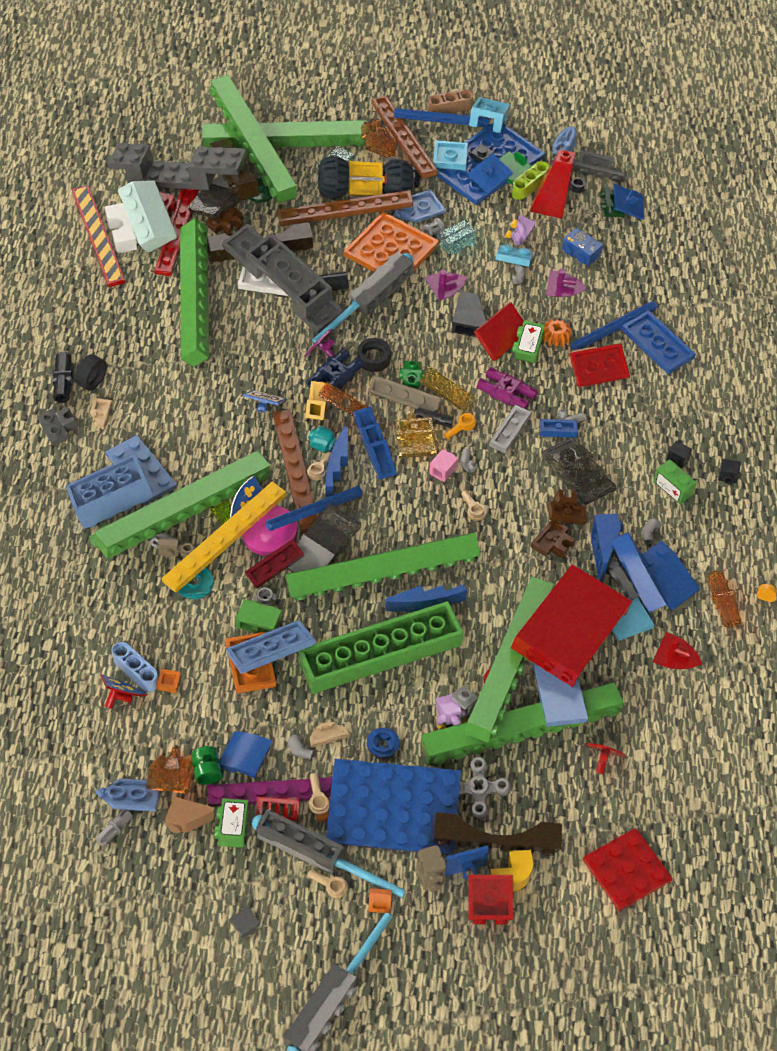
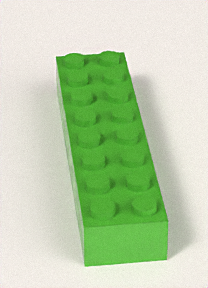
M447 601L316 643L313 646L298 651V663L311 693L315 694L462 646L463 631Z

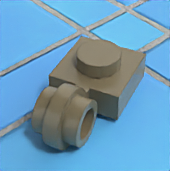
M159 539L158 541L159 555L167 558L179 556V553L185 558L195 549L190 543L179 545L178 540Z

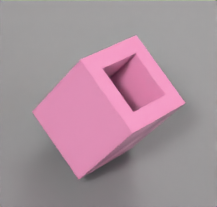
M442 449L430 463L429 474L445 483L457 469L458 457Z

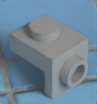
M464 685L451 694L450 697L461 709L466 711L467 717L471 715L478 700V697Z

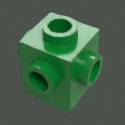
M404 361L403 369L400 368L399 379H403V385L412 388L420 387L421 381L425 379V370H421L422 362Z

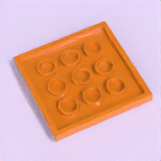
M382 212L344 250V256L375 272L379 266L387 262V259L396 252L401 254L409 253L413 257L415 271L438 247L439 240Z

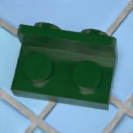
M605 182L604 188L600 190V198H603L601 200V210H604V217L624 218L625 213L615 210L614 190L609 189L608 182Z

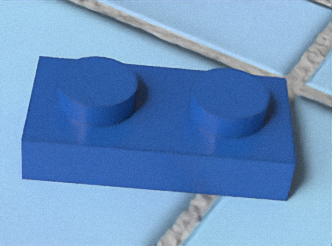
M540 419V436L577 438V420Z

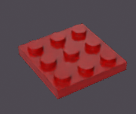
M636 828L585 855L582 859L619 912L673 880Z

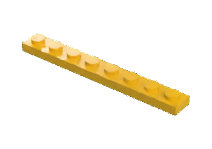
M272 481L164 575L162 582L177 593L284 499L286 491Z

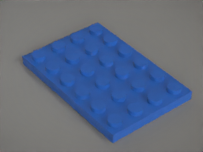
M493 122L463 142L468 143L466 170L436 168L438 170V175L436 176L474 205H477L508 184V182L504 181L487 195L467 175L480 164L470 157L471 151L483 144L494 151V155L498 159L508 151L513 154L518 151L526 157L527 163L531 166L544 159L545 153L504 123L501 133L494 132Z
M334 759L326 838L340 845L418 852L421 849L436 845L437 843L431 842L432 816L435 812L457 814L461 770ZM449 844L448 847L438 846L442 855H454L455 844Z

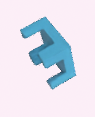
M479 97L472 106L469 126L477 127L479 117H489L494 119L493 131L501 133L503 123L506 125L510 104Z

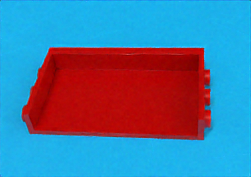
M572 564L515 636L511 649L573 687L583 669L621 617L626 615L633 601Z

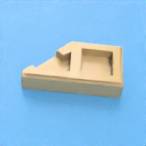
M94 398L90 415L100 428L105 430L113 402L112 400Z

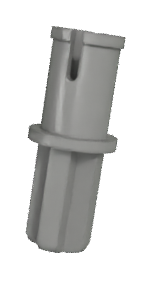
M121 810L112 821L107 822V827L96 837L97 843L101 846L107 845L116 834L119 835L121 833V829L133 818L132 814L128 810Z

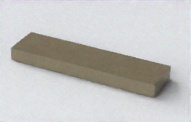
M373 375L368 390L369 393L416 409L420 407L433 412L439 410L442 397Z

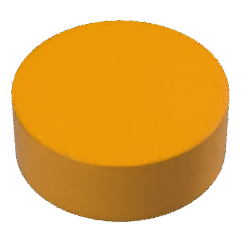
M762 584L758 588L757 597L761 600L773 602L777 597V589L770 584Z

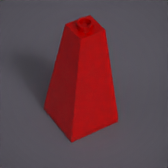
M558 150L536 189L529 212L560 219L563 218L570 195L576 153Z

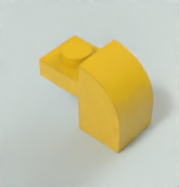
M311 381L305 418L325 420L330 383Z
M531 850L510 851L508 857L509 868L490 869L489 875H513V892L521 890L528 884L533 868Z

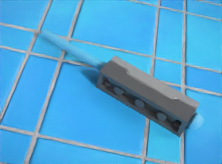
M400 252L390 256L387 262L379 266L370 277H367L358 288L351 292V305L315 336L312 341L316 343L328 330H334L356 309L366 316L370 314L414 273L413 257L409 253L401 254Z
M267 809L264 815H257L252 820V827L257 831V838L332 875L338 867L382 889L392 890V894L403 898L406 890L343 860L342 845Z
M385 913L346 970L333 963L285 1034L284 1045L287 1046V1051L318 1050L321 1044L319 1042L323 1034L325 1036L328 1035L333 1026L332 1020L335 1016L339 1017L346 1006L344 1002L348 997L351 999L358 988L356 986L357 977L353 974L392 919L390 914Z

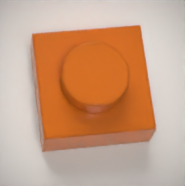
M161 669L156 685L157 690L177 693L181 672Z
M370 888L368 912L390 914L392 890Z

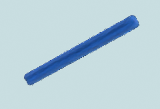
M395 108L393 113L394 118L469 126L470 116L400 108ZM478 118L477 127L489 126V118Z
M650 301L571 343V349L574 351L589 346L621 329L622 325L646 311H655L657 304L654 301Z
M356 486L266 521V528L269 531H273L361 497L363 491L360 486Z

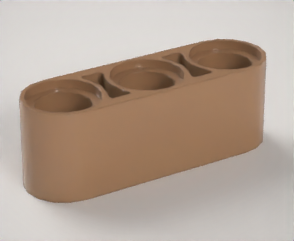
M466 89L432 95L428 99V112L450 114L470 110L473 106L474 94Z

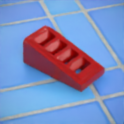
M257 796L256 816L264 815L263 802H267V809L270 811L271 803H276V814L291 821H298L300 798ZM280 803L284 804V814H280ZM288 804H292V814H288Z

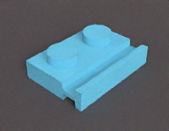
M508 244L500 245L495 260L529 267L534 252L527 248H513V246Z

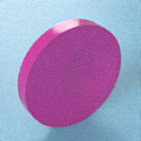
M274 506L242 535L244 544L252 552L268 556L290 540L296 541L298 534L297 522L269 531L265 525L267 520L289 512L283 507Z

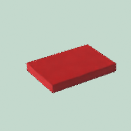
M509 302L476 329L474 334L490 358L495 361L514 345V342H518V328L523 326L524 320L513 303Z
M621 343L571 352L569 354L578 388L630 378Z

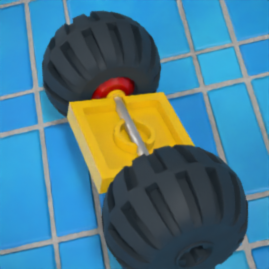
M338 156L326 157L319 164L318 189L322 195L328 198H339L345 195L347 190L348 196L365 197L382 195V189L383 194L409 190L412 193L413 168L410 163L404 160L395 159L387 162L383 172L382 163L349 161L347 163L346 160Z

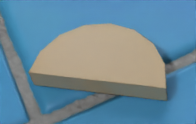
M325 722L315 728L310 736V746L313 748L350 737V733L345 727L337 725L335 722Z

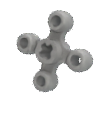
M475 757L470 765L474 777L467 783L460 781L459 798L466 794L473 796L475 801L471 809L472 814L476 819L482 820L489 813L488 806L485 803L489 794L496 793L500 796H506L511 791V784L506 778H499L493 782L486 780L487 762L482 757ZM483 785V789H482V790H480V789L476 790V787H477V786H479V787L481 788V786ZM502 785H505V786H506L505 788L500 789V786H502Z

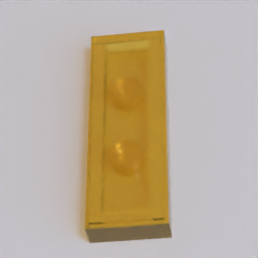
M430 366L419 381L464 412L474 398Z

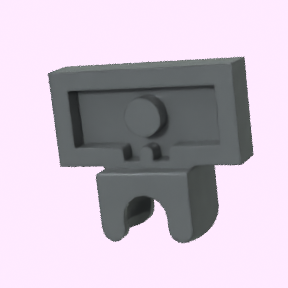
M68 407L58 411L57 414L54 409H51L37 416L52 446L69 439L67 432L78 428L77 421Z
M616 559L609 563L611 567L608 569L610 574L617 582L624 596L629 595L634 600L639 595L630 583V579L621 561L617 562Z

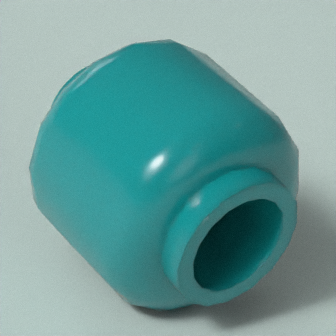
M318 426L316 430L312 428L308 436L310 446L322 453L331 451L337 438L334 437L335 433L323 426Z

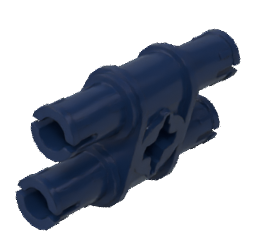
M342 348L335 356L328 357L322 366L317 367L316 373L307 379L306 383L308 387H311V381L329 382L328 398H330L335 391L343 389L344 385L354 378V374L364 364L361 359L355 358L348 366L343 365L342 363L350 357V354Z

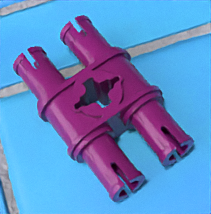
M489 367L485 377L496 381L497 384L490 383L481 378L476 387L489 394L492 399L495 398L505 403L506 406L517 405L526 410L530 401L516 394L520 393L531 400H534L538 394V389L525 384L524 380H519L509 375L508 372L502 373L492 367Z

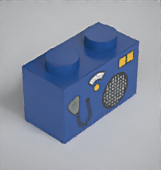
M577 227L563 238L562 249L564 252L572 255L580 263H584L587 266H590L602 254L603 244Z

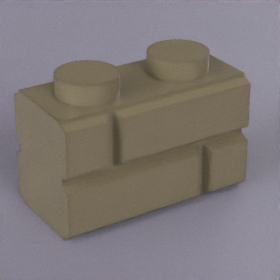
M436 845L421 849L417 853L416 872L423 890H430L431 892L442 888L446 870L444 859L441 857L440 849Z

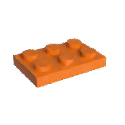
M265 632L225 639L226 649L265 634ZM229 658L236 694L276 687L272 662L241 674Z

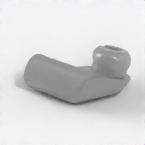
M465 448L462 450L460 465L466 472L472 473L477 469L478 465L473 460L470 461L471 450Z
M650 519L642 528L645 544H652L654 542L652 532L661 528V522L657 519Z
M161 533L151 538L150 544L158 548L159 539H178L167 533Z
M294 734L290 736L288 746L292 755L311 760L314 750L303 748L299 735Z

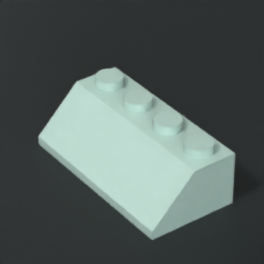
M132 181L118 189L138 243L146 252H151L177 238L155 181Z

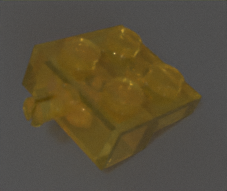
M410 412L407 414L408 419L395 420L394 430L399 458L436 455L432 417L415 418V413L412 412L411 418Z

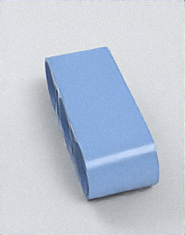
M116 643L112 648L115 665L142 690L146 692L156 690L158 681L157 671L127 643Z

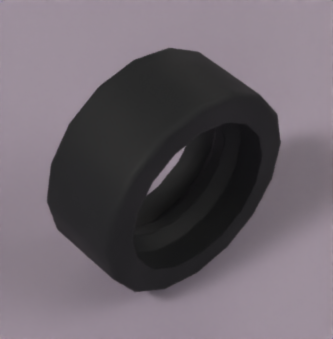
M368 338L362 341L357 349V358L361 359L364 364L362 368L370 372L386 369L391 361L390 345L379 338ZM368 350H379L385 356L381 359L372 360L366 358L364 353Z
M89 354L81 361L76 370L75 383L88 391L94 390L106 375L107 362L94 354Z

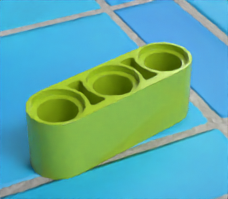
M542 161L537 162L513 181L512 197L522 200L535 191L548 170L549 164Z

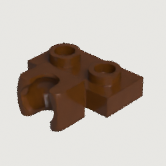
M232 206L205 220V224L215 234L223 230L226 235L232 236V230H240L243 227V215Z
M559 489L553 501H549L547 505L549 520L585 525L588 521L585 506L576 505L578 501L574 491L571 493V497H566L563 490Z
M551 520L532 541L531 548L545 557L552 551V553L564 559L566 547L573 549L575 540L567 535L568 527L558 521Z

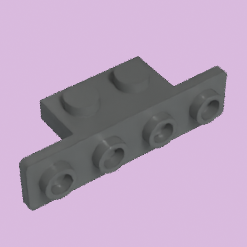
M582 150L579 161L574 162L573 169L578 170L579 173L584 175L591 173L595 174L597 178H611L614 182L625 181L626 173L611 170L613 157Z

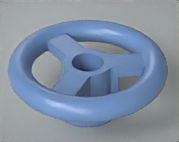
M567 127L558 135L553 144V153L555 155L559 147H563L560 150L570 152L575 148L577 144L575 141L577 133L575 127Z

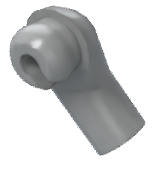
M514 264L517 275L512 276V284L520 285L524 280L525 269L522 265Z
M565 409L558 411L559 420H577V423L585 421L583 412L568 415V411Z

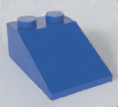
M618 513L598 514L594 516L590 537L598 580L602 583L610 567L609 563L615 554L611 540L619 537L620 533L623 532V523L619 521Z
M662 540L643 554L648 562V568L658 582L657 586L671 610H674L700 590L676 553Z

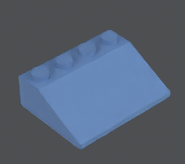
M135 454L65 485L83 529L93 527L105 519H111L116 514L128 511L140 503H146L154 497Z

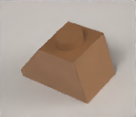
M174 796L165 818L166 827L174 833H180L181 831L185 833L213 821L215 819V808Z

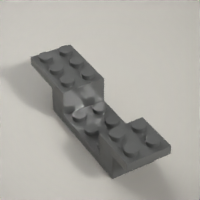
M118 143L108 162L109 169H125L128 183L132 181H155L159 188L209 190L216 174L238 175L247 153L246 149L202 146L197 147L189 163L153 161L150 145Z
M246 224L222 242V247L253 276L258 279L265 274L294 300L293 312L317 334L344 311L331 300L332 287L272 233L263 238L249 224Z

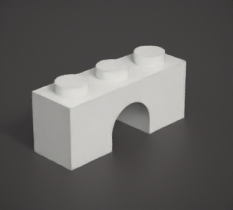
M124 204L105 206L109 229L119 228L112 230L116 252L122 253L137 250L138 240Z

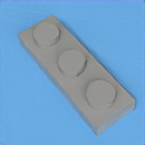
M515 405L491 439L489 447L506 454L531 417V412Z

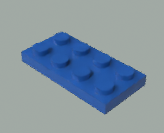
M649 310L622 325L621 330L667 374L695 359L696 354Z

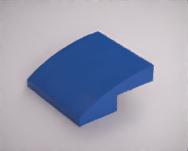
M234 731L219 760L220 767L235 774L238 771L256 778L272 746L273 740L251 733Z

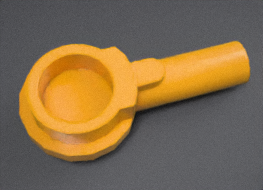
M470 413L462 414L458 419V424L444 433V436L449 440L461 430H472L476 426L475 417Z

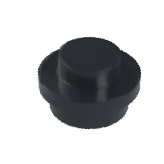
M574 178L571 181L570 190L575 193L584 192L586 190L585 181L582 178Z

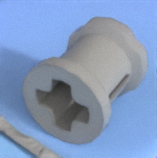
M439 218L434 219V222L422 226V231L431 237L445 230L444 224Z

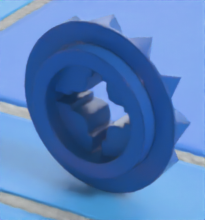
M377 728L368 735L366 746L369 749V753L374 754L376 758L379 756L385 759L388 756L393 757L394 753L399 749L400 741L398 735L393 730ZM379 739L383 742L388 741L387 748L383 745L379 747Z

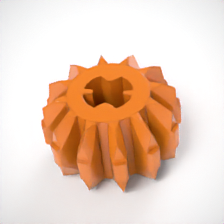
M558 318L555 321L550 319L548 322H545L544 342H548L549 346L555 344V348H557L558 344L562 347L565 343L568 344L572 335L569 323H565L564 320L558 321Z

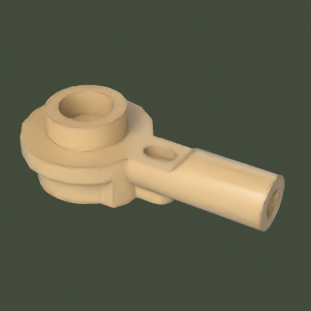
M327 452L320 462H315L309 466L307 476L311 480H321L325 477V467L329 463L331 452Z
M464 490L461 495L469 506L468 517L473 521L483 520L486 517V509L479 502H475L467 490Z
M318 773L310 774L313 794L309 800V809L316 815H322L329 810L330 801L321 792Z
M310 869L307 876L326 886L327 893L332 898H341L346 895L348 884L343 878L334 876L328 878L313 869Z

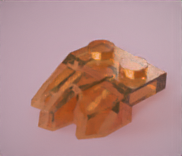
M379 118L372 120L371 123L364 122L361 126V138L366 139V150L386 158L395 157V142L388 130L382 126Z
M178 746L172 747L169 757L159 755L150 764L146 789L189 793L194 770L191 756L187 755L184 758H180Z

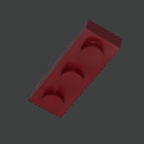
M292 539L245 571V574L257 589L303 558L304 553Z

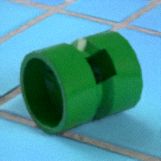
M204 746L192 751L191 758L195 782L199 785L219 782L222 779V772L219 764L218 750L212 746Z

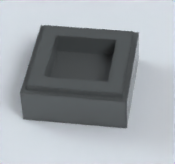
M248 906L229 919L242 938L260 926V922Z

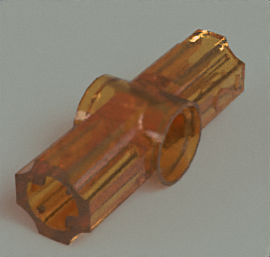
M327 382L321 388L318 395L354 417V411L367 408L366 405L357 401L351 395H347ZM344 398H347L350 401V405L348 408H344L342 406V400Z
M719 570L713 571L707 575L706 579L712 593L711 600L716 606L714 608L718 609L724 627H736L741 623V618L736 607L735 593L732 589H729L724 573Z

